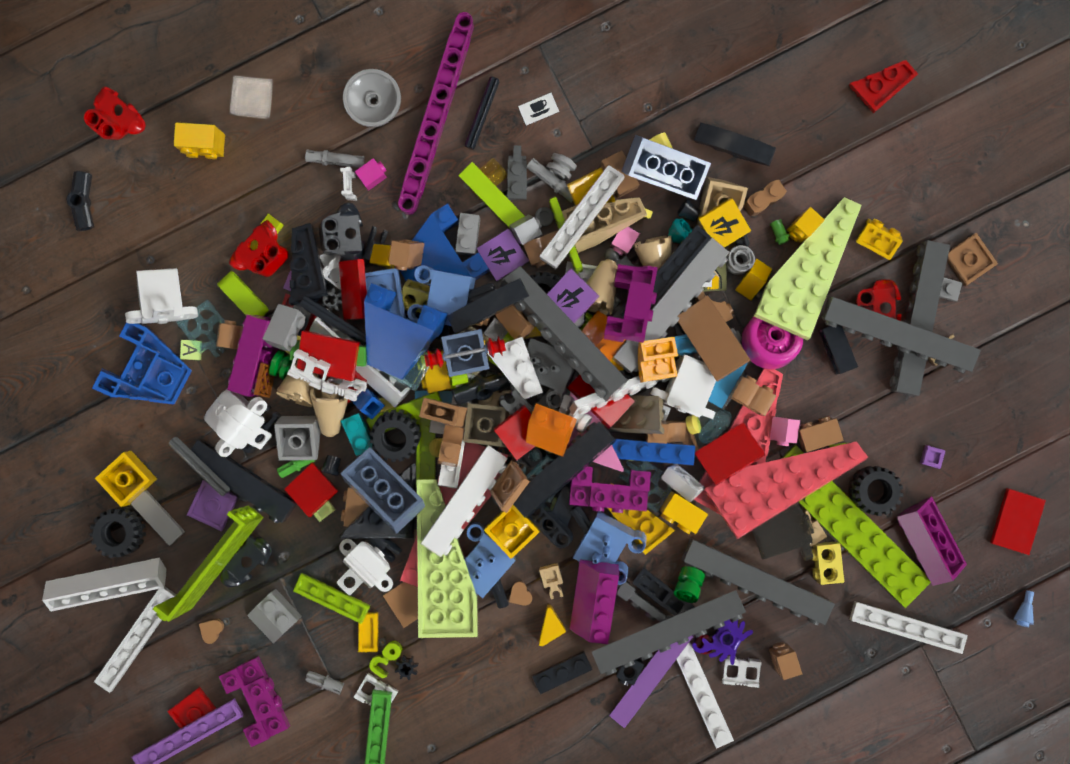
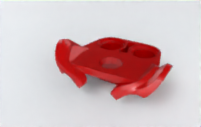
M105 86L102 87L94 99L95 109L85 112V123L102 138L110 140H120L128 133L139 134L143 132L146 127L145 121L131 103L128 105L117 97L118 92ZM116 105H121L123 108V112L119 116L114 112ZM111 127L113 129L112 135L110 134Z
M266 220L253 229V233L245 242L239 244L231 256L229 264L237 270L249 269L256 274L270 277L287 260L288 251L278 244L276 240L278 238L277 231L270 221ZM257 240L258 247L252 251L250 244L252 241Z
M877 280L873 288L864 289L857 295V306L901 321V314L896 315L895 299L901 300V295L897 284L893 280ZM869 294L871 302L863 303L860 299L861 295ZM886 302L891 305L889 313H882L880 311L882 303Z

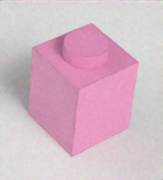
M627 227L617 233L610 246L620 256L623 254L627 256L640 233Z
M773 417L770 440H775L777 445L789 446V443H797L800 420Z

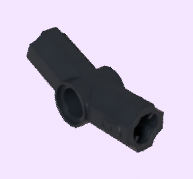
M74 171L71 192L66 198L67 204L71 207L77 231H87L95 227L90 210L91 200L89 198L92 174L82 171ZM81 197V203L77 205L76 201Z

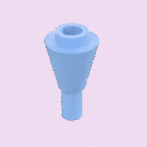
M1026 590L1024 602H1022L1014 617L1017 625L1029 627V624L1034 625L1032 605L1034 592Z

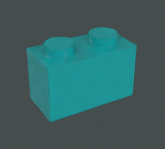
M362 413L355 414L341 421L356 456L363 454L369 447L372 449L373 443H370V430Z

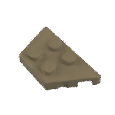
M630 396L635 402L611 428L608 429L606 427L609 432L664 434V428L661 424V420L664 419V413L662 412L663 400L659 396Z

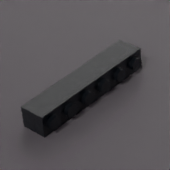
M601 422L590 424L586 428L587 432L582 437L578 435L571 441L573 445L565 450L563 456L556 454L558 458L553 462L548 461L542 466L543 471L538 475L535 473L528 478L530 482L514 502V506L524 518L530 517L617 441Z
M197 440L191 451L230 488L229 492L232 490L240 500L252 503V507L258 512L262 513L264 511L270 515L269 519L275 523L285 522L297 505L290 496L231 457L220 456L215 447L205 440Z

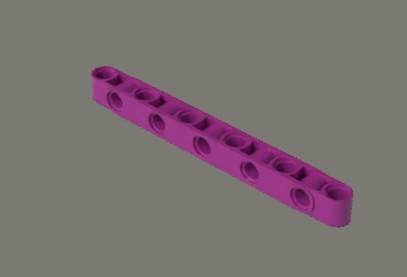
M467 12L459 13L455 19L405 175L398 205L406 215H412L416 212L423 195L474 29L472 16ZM462 21H468L469 25L466 27L460 26V23ZM451 57H457L458 61L456 63H450L449 59ZM440 93L447 94V97L443 100L437 98ZM428 129L436 130L433 136H427L426 131ZM417 165L424 166L422 172L417 173L414 171ZM406 201L413 202L410 209L403 208V204Z

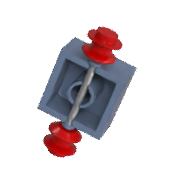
M482 329L442 336L443 356L442 352L436 348V352L432 354L427 350L428 354L424 355L426 367L430 366L431 370H433L434 365L442 368L444 359L447 363L449 377L489 369L488 351L489 355L494 358L495 353H500L503 356L502 352L506 351L504 339L500 340L499 336L497 341H492L489 338L487 345H485Z

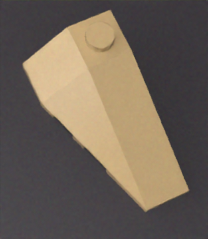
M706 177L698 218L731 197L741 211L748 188L725 180ZM697 219L696 225H698L705 231L699 219Z
M640 197L606 203L575 243L578 253L600 244L647 216ZM578 205L562 211L565 222Z

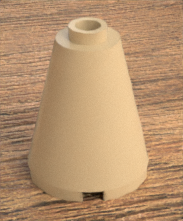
M671 235L668 237L660 236L646 239L643 244H641V241L633 244L642 266L658 267L657 270L672 254Z
M610 259L601 261L586 282L599 295V298L587 309L588 311L596 313L598 310L604 315H607L608 312L610 315L612 314L616 293L614 283L618 267L615 261Z
M313 373V376L318 378V374ZM287 375L278 387L276 394L286 400L296 401V404L313 406L310 397V389L312 388L309 385L310 382L307 383L303 379H296Z
M312 387L310 389V397L320 432L327 437H333L340 432L341 421L344 417L348 399L338 395V393L329 394L322 392V388L319 390Z

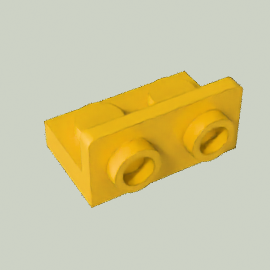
M868 218L866 226L856 242L891 260L903 242L902 236H900L901 233L894 228L887 229L877 219L871 220Z

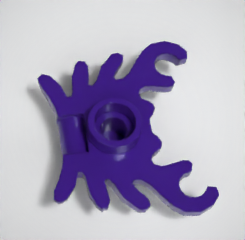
M729 619L724 621L725 626L718 628L715 635H712V643L708 642L705 638H702L704 645L701 648H698L696 643H692L693 649L698 653L714 649L715 651L709 654L710 658L723 653L719 658L720 662L724 661L730 654V663L734 665L738 646L753 631L748 630L742 634L745 622L742 621L738 627V620L731 622Z

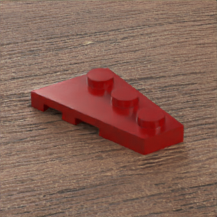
M904 60L875 74L868 75L858 81L856 80L850 83L849 87L875 113L916 77L918 73Z

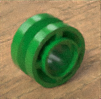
M282 350L277 351L270 363L269 374L274 377L279 375V378L284 380L293 360H290V354L286 356V352Z

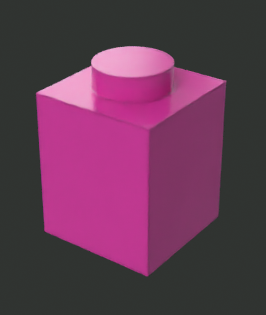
M374 158L355 171L368 191L387 178L384 174L387 171L381 161L377 163Z

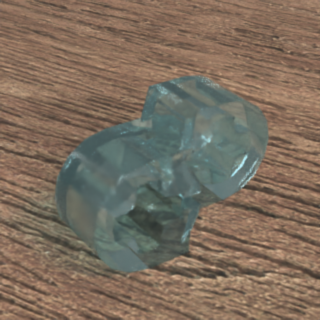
M727 410L716 412L714 418L710 419L700 430L698 435L700 441L704 444H709L717 439L729 426L732 420L731 414Z

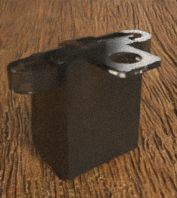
M794 504L752 530L762 560L800 548L805 561L813 559L810 544L813 543L811 534L814 533L808 514L804 515L800 506H795Z

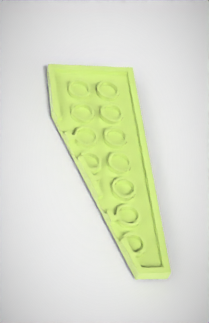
M845 197L825 218L824 222L769 280L754 317L803 339L809 340L811 338L862 206L861 204Z
M437 479L417 480V494L423 499L425 508L417 514L418 638L477 637V594L458 539L454 538L450 543L452 545L451 550L446 556L443 554L441 557L420 544L446 507Z

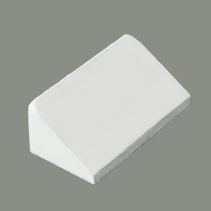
M678 464L668 467L661 477L662 480L689 502L693 501L705 489L700 482Z

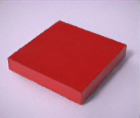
M525 405L493 429L516 460L535 447L526 443L528 424L532 414Z
M311 463L284 489L308 517H312L338 492L336 487L314 463Z
M199 687L167 712L181 729L213 711L216 707L201 687Z

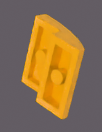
M675 337L644 341V343L639 342L638 370L640 383L678 376L674 357L678 356Z

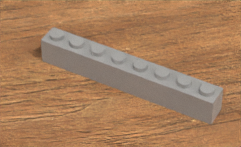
M711 238L652 307L651 310H654L652 322L648 321L644 341L665 338L668 334L665 332L668 327H673L679 321L678 315L681 311L686 312L692 304L690 300L694 296L697 298L704 290L703 284L706 281L709 283L714 278L716 268L718 266L721 268L727 262L726 256L729 254V251L715 239ZM626 340L612 358L613 361L628 373L638 371L639 342Z

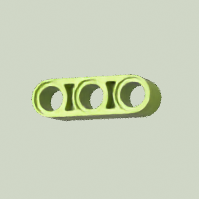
M230 271L217 283L220 289L245 315L264 316L269 311L268 307L233 271Z

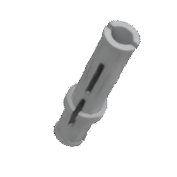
M307 149L305 161L322 163L325 166L333 164L360 168L364 165L365 157L332 153L328 150L314 151Z
M533 158L526 168L551 186L556 194L559 193L572 203L573 199L565 183L566 181L555 176Z

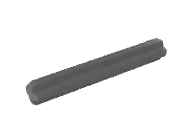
M174 437L169 441V446L221 496L229 492L230 488L178 437Z

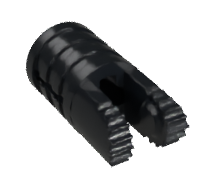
M375 226L371 228L366 250L362 259L369 262L373 245H384L388 231L383 230L379 243L374 242V237L377 233V227Z
M367 538L365 541L372 547L376 546L385 555L384 557L391 563L395 560L394 554L399 555L402 552V549L388 538Z

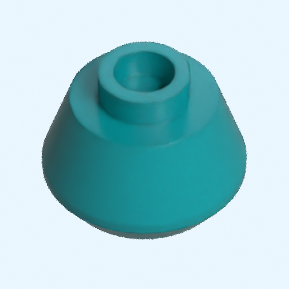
M675 219L669 228L668 236L671 235L672 242L681 244L692 229L685 220Z

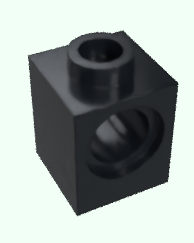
M640 659L634 660L635 664L630 666L634 668L631 674H625L623 672L625 669L623 665L619 666L617 672H615L618 681L627 686L628 684L634 686L644 666L643 661Z

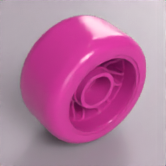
M753 316L743 330L741 342L742 348L752 363L764 369H779L789 364L799 354L803 345V338Z

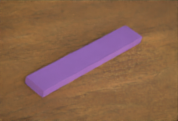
M694 635L689 636V641L678 645L677 642L671 644V649L660 653L658 650L639 675L634 686L630 687L609 716L625 728Z
M234 698L134 754L132 759L135 764H159L236 721L244 714Z

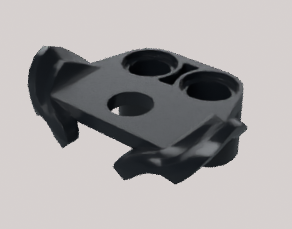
M353 203L342 204L337 209L336 214L326 217L319 224L320 245L324 254L341 255L345 261L362 259L364 256L365 241H361L360 227H363L359 211ZM326 222L333 225L332 231H328L325 228ZM346 229H353L356 233L355 238H347L345 235ZM328 241L335 244V250H330L327 247Z
M250 534L246 539V544L238 549L222 570L220 579L223 585L236 587L250 580L253 576L249 573L259 563L262 566H265L272 554L271 546L262 537L253 538L252 534ZM243 557L251 558L252 565L250 567L242 565Z

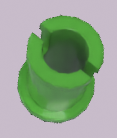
M782 219L770 224L776 237L775 242L781 245L790 241L788 238L790 235L786 233Z

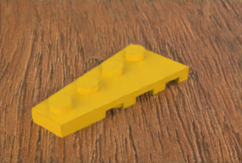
M608 508L617 521L633 530H640L646 534V547L643 551L645 555L675 531L649 510L623 509V513L612 512V508ZM634 539V542H635L636 544H641V543H642L641 540H639V539Z

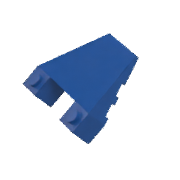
M446 204L429 216L412 240L424 243L421 265L432 267L436 271L473 277L477 280L490 272L479 252L462 263L444 234L459 224L452 209ZM415 266L414 269L399 270L406 281L410 279L418 282L415 279L414 272L419 266ZM425 270L422 274L424 280L429 277L428 270Z
M371 283L364 301L367 365L403 380L418 362L420 356L428 350L429 345L442 333L447 315L449 314L434 307L424 305L418 321H412L390 311L397 292Z
M126 322L119 337L136 344L121 376L102 368L92 389L110 397L175 404L192 370L147 325Z

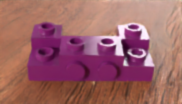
M618 264L614 287L629 289L624 319L608 316L604 339L623 342L625 339L644 343L648 321L652 322L654 310H650V307L656 301L657 293L653 292L658 267H634Z
M586 467L571 480L569 505L593 507L592 511H604V508H612V512L623 513V509L647 511L651 472L631 470L629 486L592 483L593 467Z
M259 656L219 676L226 694L239 688L242 689L256 722L243 729L250 747L262 743L271 736L290 727V723L282 708V700L279 695H276L274 682L271 677L268 678Z

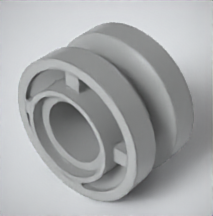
M553 153L551 157L553 162H548L546 168L558 178L570 180L572 176L570 171H575L577 165L570 158L562 154Z
M743 245L734 247L726 256L728 259L726 268L735 275L746 273L755 263L753 251ZM737 256L743 259V264L737 262Z

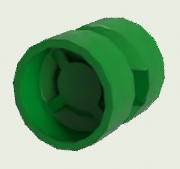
M682 567L674 595L684 602H697L705 574L695 567Z

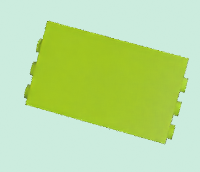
M249 505L229 511L227 515L234 520V523L179 593L154 606L153 610L157 612L156 615L161 620L169 622L191 610L264 518Z

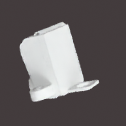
M177 268L136 271L140 310L125 313L127 323L165 324L171 321H183L198 317L196 307H182Z
M684 354L675 364L678 376L672 377L669 380L666 391L653 387L651 395L659 396L664 404L674 407L680 412L689 413L699 418L700 416H705L713 419L716 412L705 407L716 380L705 362Z
M226 389L207 410L204 420L221 438L215 446V450L220 456L226 457L230 455L235 448L243 449L247 443L262 449L270 439L272 434L260 428L264 423V418L261 415L267 408V403L261 397H255L249 403L241 394ZM259 434H264V439L256 443L255 438Z
M345 539L340 543V551L346 556L343 563L349 570L337 581V584L348 595H351L363 582L369 588L375 585L382 592H387L392 588V579L386 574L390 566L381 550L376 546L373 548L364 541L356 545L352 540ZM346 543L351 545V549L348 551L343 547ZM346 577H353L355 579V585L352 588L345 587L344 579ZM383 580L388 581V587H382L381 582Z

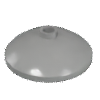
M366 69L356 73L349 79L344 88L343 103L348 115L355 122L366 127H378L388 123L395 117L400 108L401 93L398 84L388 73L378 69ZM377 99V103L371 104V100Z

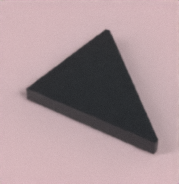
M410 464L399 476L415 491L416 464ZM368 506L339 535V538H414V518L396 534Z

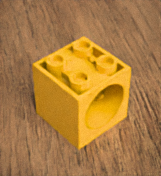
M514 504L507 513L501 511L484 529L510 559L540 532L538 527L529 518H524Z

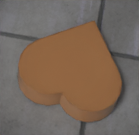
M515 582L512 586L509 602L524 606L529 605L532 601L531 592L527 590L524 582Z
M213 619L199 624L204 642L212 644L217 641L219 633L224 629L223 621Z

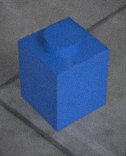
M366 388L365 392L361 391L357 395L356 401H352L370 419H373L385 406L368 388Z

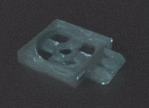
M207 299L197 307L198 317L194 318L197 322V328L191 332L188 330L190 319L178 321L177 324L199 353L209 349L217 358L220 355L216 348L221 353H224L226 350L224 347L216 346L217 335L213 331V325L219 321L224 324V319ZM209 310L214 315L209 319H204L199 312ZM203 323L208 324L207 330H202L201 325ZM201 334H206L210 342L200 343L197 342L196 338Z
M628 461L627 465L633 468V471H655L650 478V483L654 484V489L648 492V497L650 494L655 493L661 499L655 503L647 502V507L658 513L673 489L668 484L666 491L658 487V481L664 472L647 461H643L640 468ZM624 467V472L628 474V477L626 478L620 474L619 478L629 484L630 471Z

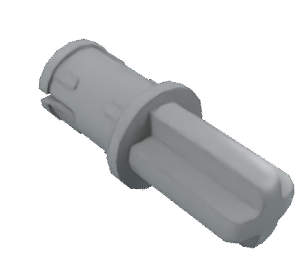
M308 671L305 678L307 682L322 687L321 690L326 689L340 695L344 683L330 678L329 675L325 677L312 671Z

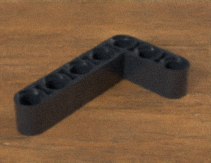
M535 446L516 461L518 465H525L526 477L545 460L546 451ZM534 450L538 451L540 455L538 460L532 457ZM546 504L539 508V515L533 513L528 517L557 548H565L573 541L571 530ZM547 519L553 522L552 529L546 526ZM559 534H564L567 537L566 543L560 541Z

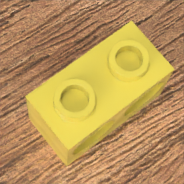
M408 279L402 290L405 310L408 311L409 307L414 304L427 305L430 286ZM408 295H413L416 300L411 299ZM417 309L416 312L421 313V309Z
M825 542L813 545L811 558L812 561H815V568H813L814 580H817L821 585L844 583L840 543ZM824 549L829 550L827 558H822L821 554ZM830 568L831 575L824 577V571Z

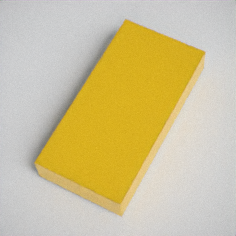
M368 612L362 624L358 623V652H378V612Z

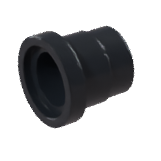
M685 199L677 212V216H683L694 222L700 213V209L691 204L689 199Z
M327 455L320 471L339 476L340 472H338L341 458Z

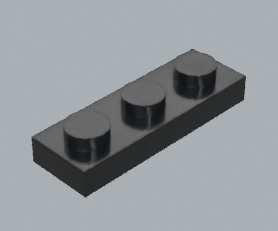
M583 651L532 675V678L541 695L593 669Z

